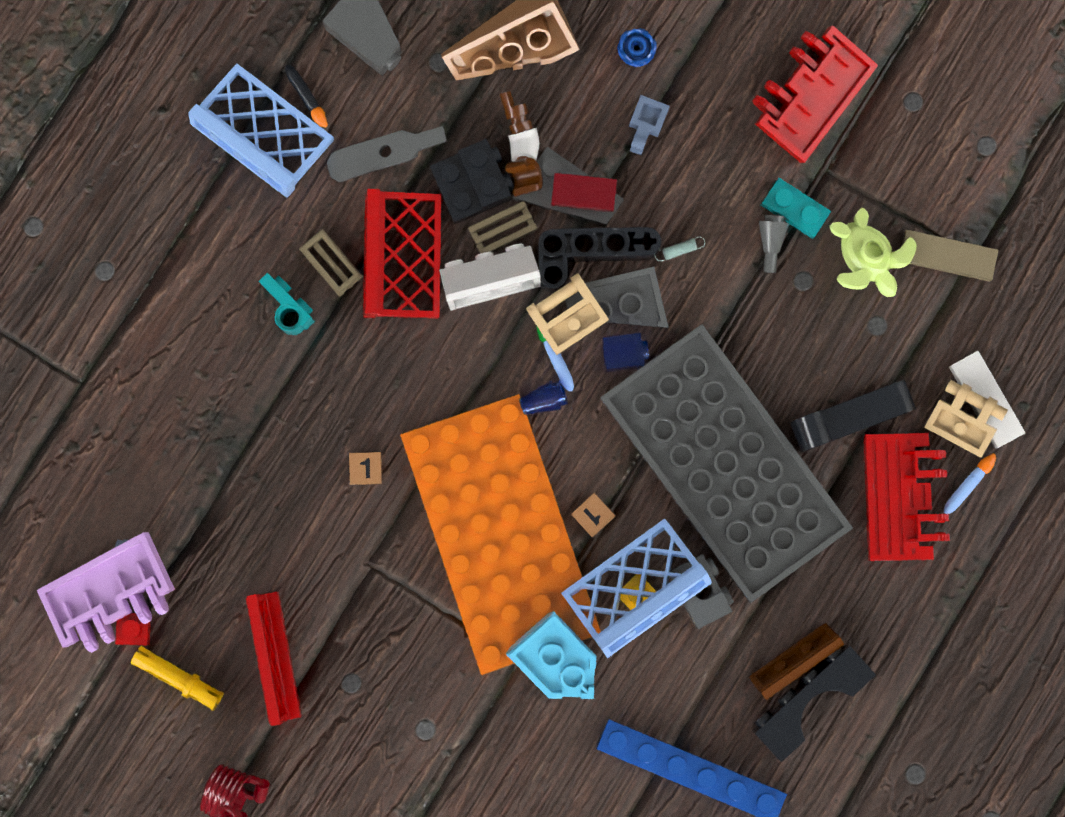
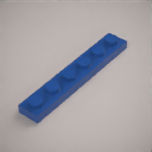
M608 719L596 748L599 751L756 817H778L787 796L785 792L611 719Z

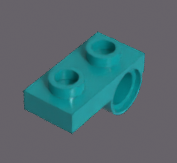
M266 273L259 280L260 284L281 304L275 312V322L283 332L288 335H297L307 330L315 322L309 315L313 310L301 297L295 301L288 294L292 288L279 275L273 279ZM289 312H297L299 315L298 322L291 327L284 326L283 319L285 315Z

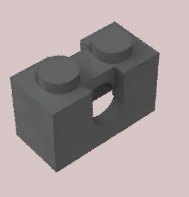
M703 554L695 557V559L703 566L711 579V593L705 599L701 600L695 595L683 603L696 629H700L731 613L732 610L729 605L734 603L726 586L720 588L715 579L719 572L712 558L705 559ZM687 561L671 569L670 572L682 574L692 565Z

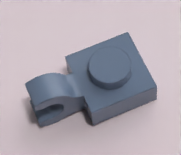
M640 95L629 127L637 129L630 152L642 155L649 134L655 137L659 136L670 107L669 105Z

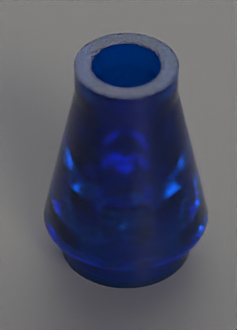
M550 380L526 396L519 398L524 415L562 410V406L568 404L567 396L560 380L556 382Z

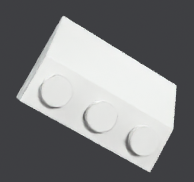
M522 243L506 247L505 253L494 255L493 252H485L476 255L475 260L463 263V260H455L446 263L445 268L439 271L450 311L541 287L540 273L531 246L524 247Z

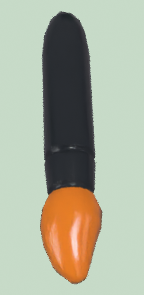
M286 64L285 73L297 94L311 112L313 121L320 127L326 128L328 123L324 110L319 107L299 72L292 65Z

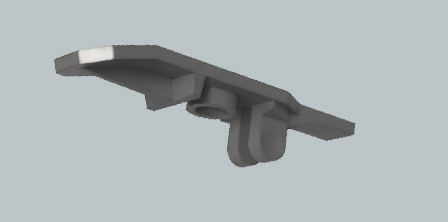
M437 127L417 134L401 130L332 152L327 161L330 178L342 183L364 174L411 161L418 157L419 151L447 142L444 127ZM390 147L391 154L388 157H383L382 150Z

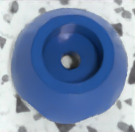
M642 28L624 32L617 46L620 58L627 65L633 67H641L648 64L654 58L657 48L655 39L652 38L647 30ZM638 46L640 49L636 51L634 47Z

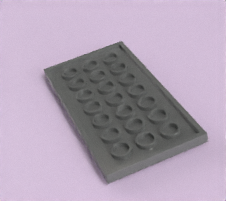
M703 324L600 397L603 404L749 603H752L853 529Z

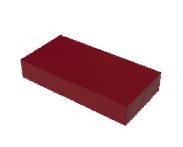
M555 173L551 206L614 212L617 179Z

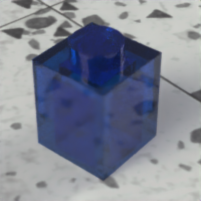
M640 333L602 338L606 372L642 368L645 364L644 359H649L647 340L641 341Z

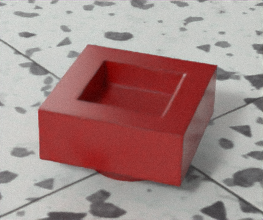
M130 613L117 620L115 644L150 645L151 621L143 624L138 619L136 613Z

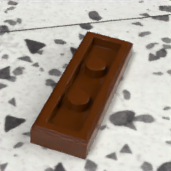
M824 623L748 678L765 700H767L845 644L840 636L827 623Z

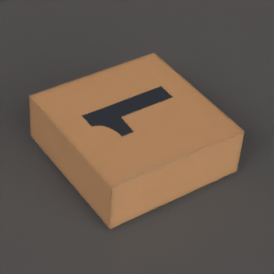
M381 452L349 453L350 485L382 484Z
M595 493L571 514L591 537H594L615 517L612 511Z

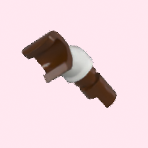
M511 91L501 93L500 98L506 119H511L512 123L509 126L511 135L508 136L512 162L507 163L505 170L508 174L512 173L514 178V197L539 191L543 186V177L540 166L536 162L540 145L537 128H533L531 120L526 119V114H529L526 103L515 106Z

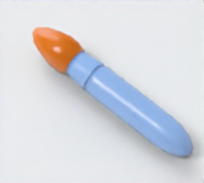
M994 453L983 458L977 464V468L968 475L944 506V514H950L955 511L979 484L984 475L992 470L996 462V455Z

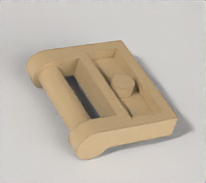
M579 273L570 278L571 282L538 304L532 303L526 307L527 312L556 355L609 321V318ZM579 291L583 297L581 301L550 322H546L543 317L544 314Z

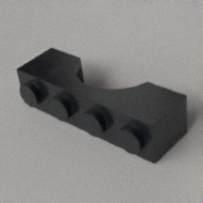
M844 645L825 658L827 662L819 669L816 667L811 668L801 678L804 683L795 691L792 688L787 690L777 700L780 705L771 713L769 710H766L754 721L756 727L752 732L780 762L785 760L805 741L801 728V718L804 708L813 697L826 691H840L853 697L876 676L851 646Z

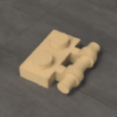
M950 380L945 391L956 396L953 403L949 404L940 399L924 428L982 458L997 431V428L986 423L992 415L1002 421L1008 409L998 405V401L992 397L987 399L973 392L971 386L965 383L960 385ZM964 402L982 410L978 418L961 410Z

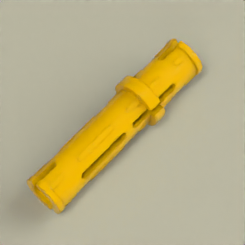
M143 646L138 648L139 652H135L131 660L132 665L143 669L181 691V696L186 699L191 697L209 707L212 711L219 705L224 692L201 681V676L185 672Z

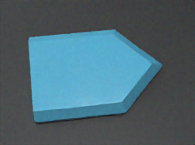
M554 611L545 615L508 649L506 655L549 699H562V697L594 699V675L597 656Z

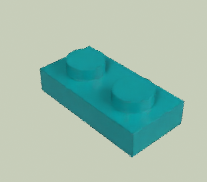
M778 178L761 204L762 207L776 216H784L785 222L790 223V225L812 239L831 213L829 209L781 178Z

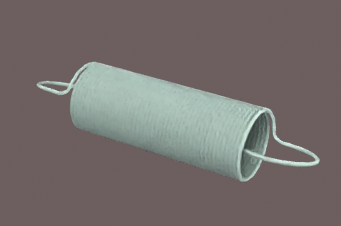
M696 238L663 248L664 260L697 250Z

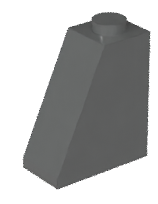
M340 0L322 21L326 31L380 75L383 76L387 70L392 71L399 64L402 58L400 56L402 53L400 44L378 0Z

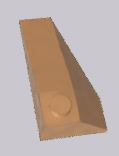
M516 0L441 55L457 81L490 75L495 70L512 67L513 70L523 69V65L541 62V65L551 64L580 49L558 0Z

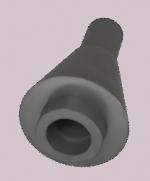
M765 215V221H758L763 251L765 252L764 272L776 273L777 255L780 252L790 224L783 222L784 216Z

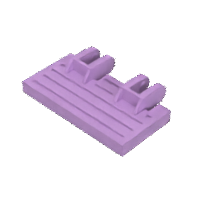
M143 532L43 586L37 592L62 647H69L79 641L74 629L76 627L83 645L87 651L92 653L99 649V643L90 625V621L93 620L101 638L109 644L116 638L111 624L132 613V609L127 601L128 598L138 619L143 624H146L152 620V615L142 593L147 592L155 611L159 615H163L169 610L164 595L175 590L149 532Z

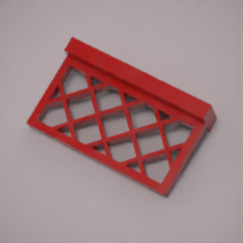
M367 189L365 194L363 318H439L441 194L383 192L380 189ZM385 200H398L406 210L393 220L385 211ZM406 201H415V202H414L413 204L409 205ZM421 201L434 202V214L426 222L413 209ZM408 213L421 224L411 236L397 224ZM385 219L390 223V225L386 229ZM433 220L434 230L428 225ZM393 227L405 239L395 251L385 243V234ZM424 228L433 237V245L426 252L412 240ZM408 243L421 255L410 267L397 255ZM384 249L390 254L385 260ZM432 251H433V261H432V259L428 256V254H430ZM392 258L405 270L394 282L384 273V265ZM423 259L433 268V276L425 283L412 271ZM407 274L420 286L410 298L396 286ZM384 280H385V281L387 282V284L389 285V287H388L385 291H384ZM432 281L433 292L427 287ZM391 289L405 301L397 310L383 309L384 296ZM422 290L432 298V311H421L412 303V300ZM406 305H409V307H410L412 310H402V309H403Z
M279 592L247 596L246 603L268 721L271 726L280 725L288 720L302 717Z

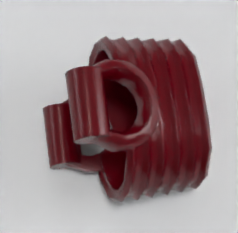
M219 764L210 775L204 787L199 809L210 817H248L245 812L241 811L246 799L254 800L256 803H264L270 783L267 779H260L257 776L248 775L240 770H235V768ZM251 783L256 786L254 792L245 789L243 785Z

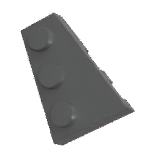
M549 147L545 149L537 161L543 177L542 189L514 197V194L512 196V200L524 201L546 210L551 209L565 213L571 217L605 227L624 202V199L616 194L614 212L551 206L555 173L581 176L590 175Z
M654 267L585 283L609 318V321L606 323L669 328ZM579 291L565 300L567 310L583 299Z

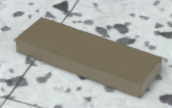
M911 230L904 232L902 245L910 237L915 240L917 245L915 255L910 262L911 265L989 282L993 280L998 255L997 249Z

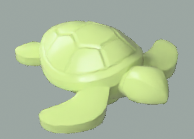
M861 208L853 217L854 222L847 225L843 222L832 223L830 230L834 235L841 237L842 254L846 264L852 270V273L839 274L837 281L843 287L856 290L866 288L869 282L873 281L876 282L875 284L882 295L894 297L897 291V283L889 270L902 268L910 264L916 252L917 245L915 240L911 237L908 238L900 249L892 252L890 242L885 235L875 228L867 226L869 215L864 208Z

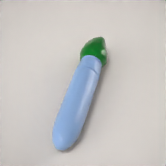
M537 327L538 337L544 343L546 352L560 382L566 390L573 391V379L561 353L555 354Z

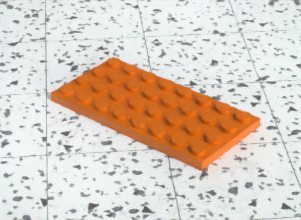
M520 394L400 434L480 674L483 675L515 664L506 655L508 649L545 615L552 611L581 640L591 638V634L561 594V592L580 580L582 575ZM582 589L572 596L577 605H591L586 589ZM582 611L588 619L589 612ZM594 614L592 626L599 634L601 630Z

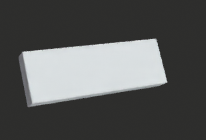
M979 351L949 366L958 384L963 385L965 383L972 387L973 392L987 399L992 397L998 401V405L1008 409L1002 421L990 415L986 422L997 428L991 440L995 449L1025 434L1024 429ZM971 405L976 416L978 417L982 410Z

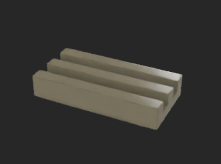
M522 201L468 227V230L481 254L494 252L537 231L538 228L525 202ZM522 212L523 215L478 236L477 232ZM527 222V227L486 247L483 246L482 242Z
M323 229L299 248L339 297L347 289L352 288L353 284L364 278ZM321 239L326 242L353 276L349 279L319 245L318 242ZM311 247H314L342 280L343 284L341 286L335 283L308 251Z

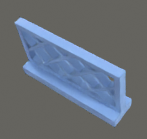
M237 63L200 105L195 104L188 112L190 124L286 198L291 195L295 190L297 182L334 141V137ZM239 75L248 82L249 91L231 93L230 84ZM252 86L255 87L258 91H253ZM268 97L273 101V110L255 111L253 98ZM250 98L251 112L233 113V99ZM228 100L229 114L216 115L208 109L215 101ZM274 116L276 130L257 132L256 118ZM278 116H293L297 119L298 128L279 130ZM252 118L254 132L239 133L235 130L234 120ZM230 120L231 126L227 124L225 121ZM301 123L305 125L306 128H301ZM315 133L323 139L315 148H303L302 134ZM280 136H299L300 149L281 151ZM277 137L278 151L264 152L259 148L258 138ZM248 139H255V144ZM301 155L302 165L294 174L283 166L282 157ZM304 155H310V156L305 160ZM279 157V162H277L273 158Z
M663 519L561 592V594L605 656L609 658L712 582L703 566L698 563L666 519ZM665 530L671 538L669 550L652 548L654 537ZM675 544L680 549V551H674ZM633 552L645 553L643 569L626 567L628 556ZM651 554L668 556L665 571L648 569ZM673 557L686 558L692 565L682 574L670 572ZM608 570L619 572L617 587L600 585L602 575ZM625 573L641 574L639 590L622 588ZM647 575L664 577L662 588L657 592L644 591ZM582 589L593 590L590 606L577 605L572 596ZM599 591L615 593L613 609L596 607ZM621 594L637 596L636 607L630 611L618 610ZM582 611L589 612L588 619ZM594 614L611 615L609 626L598 634L592 626Z

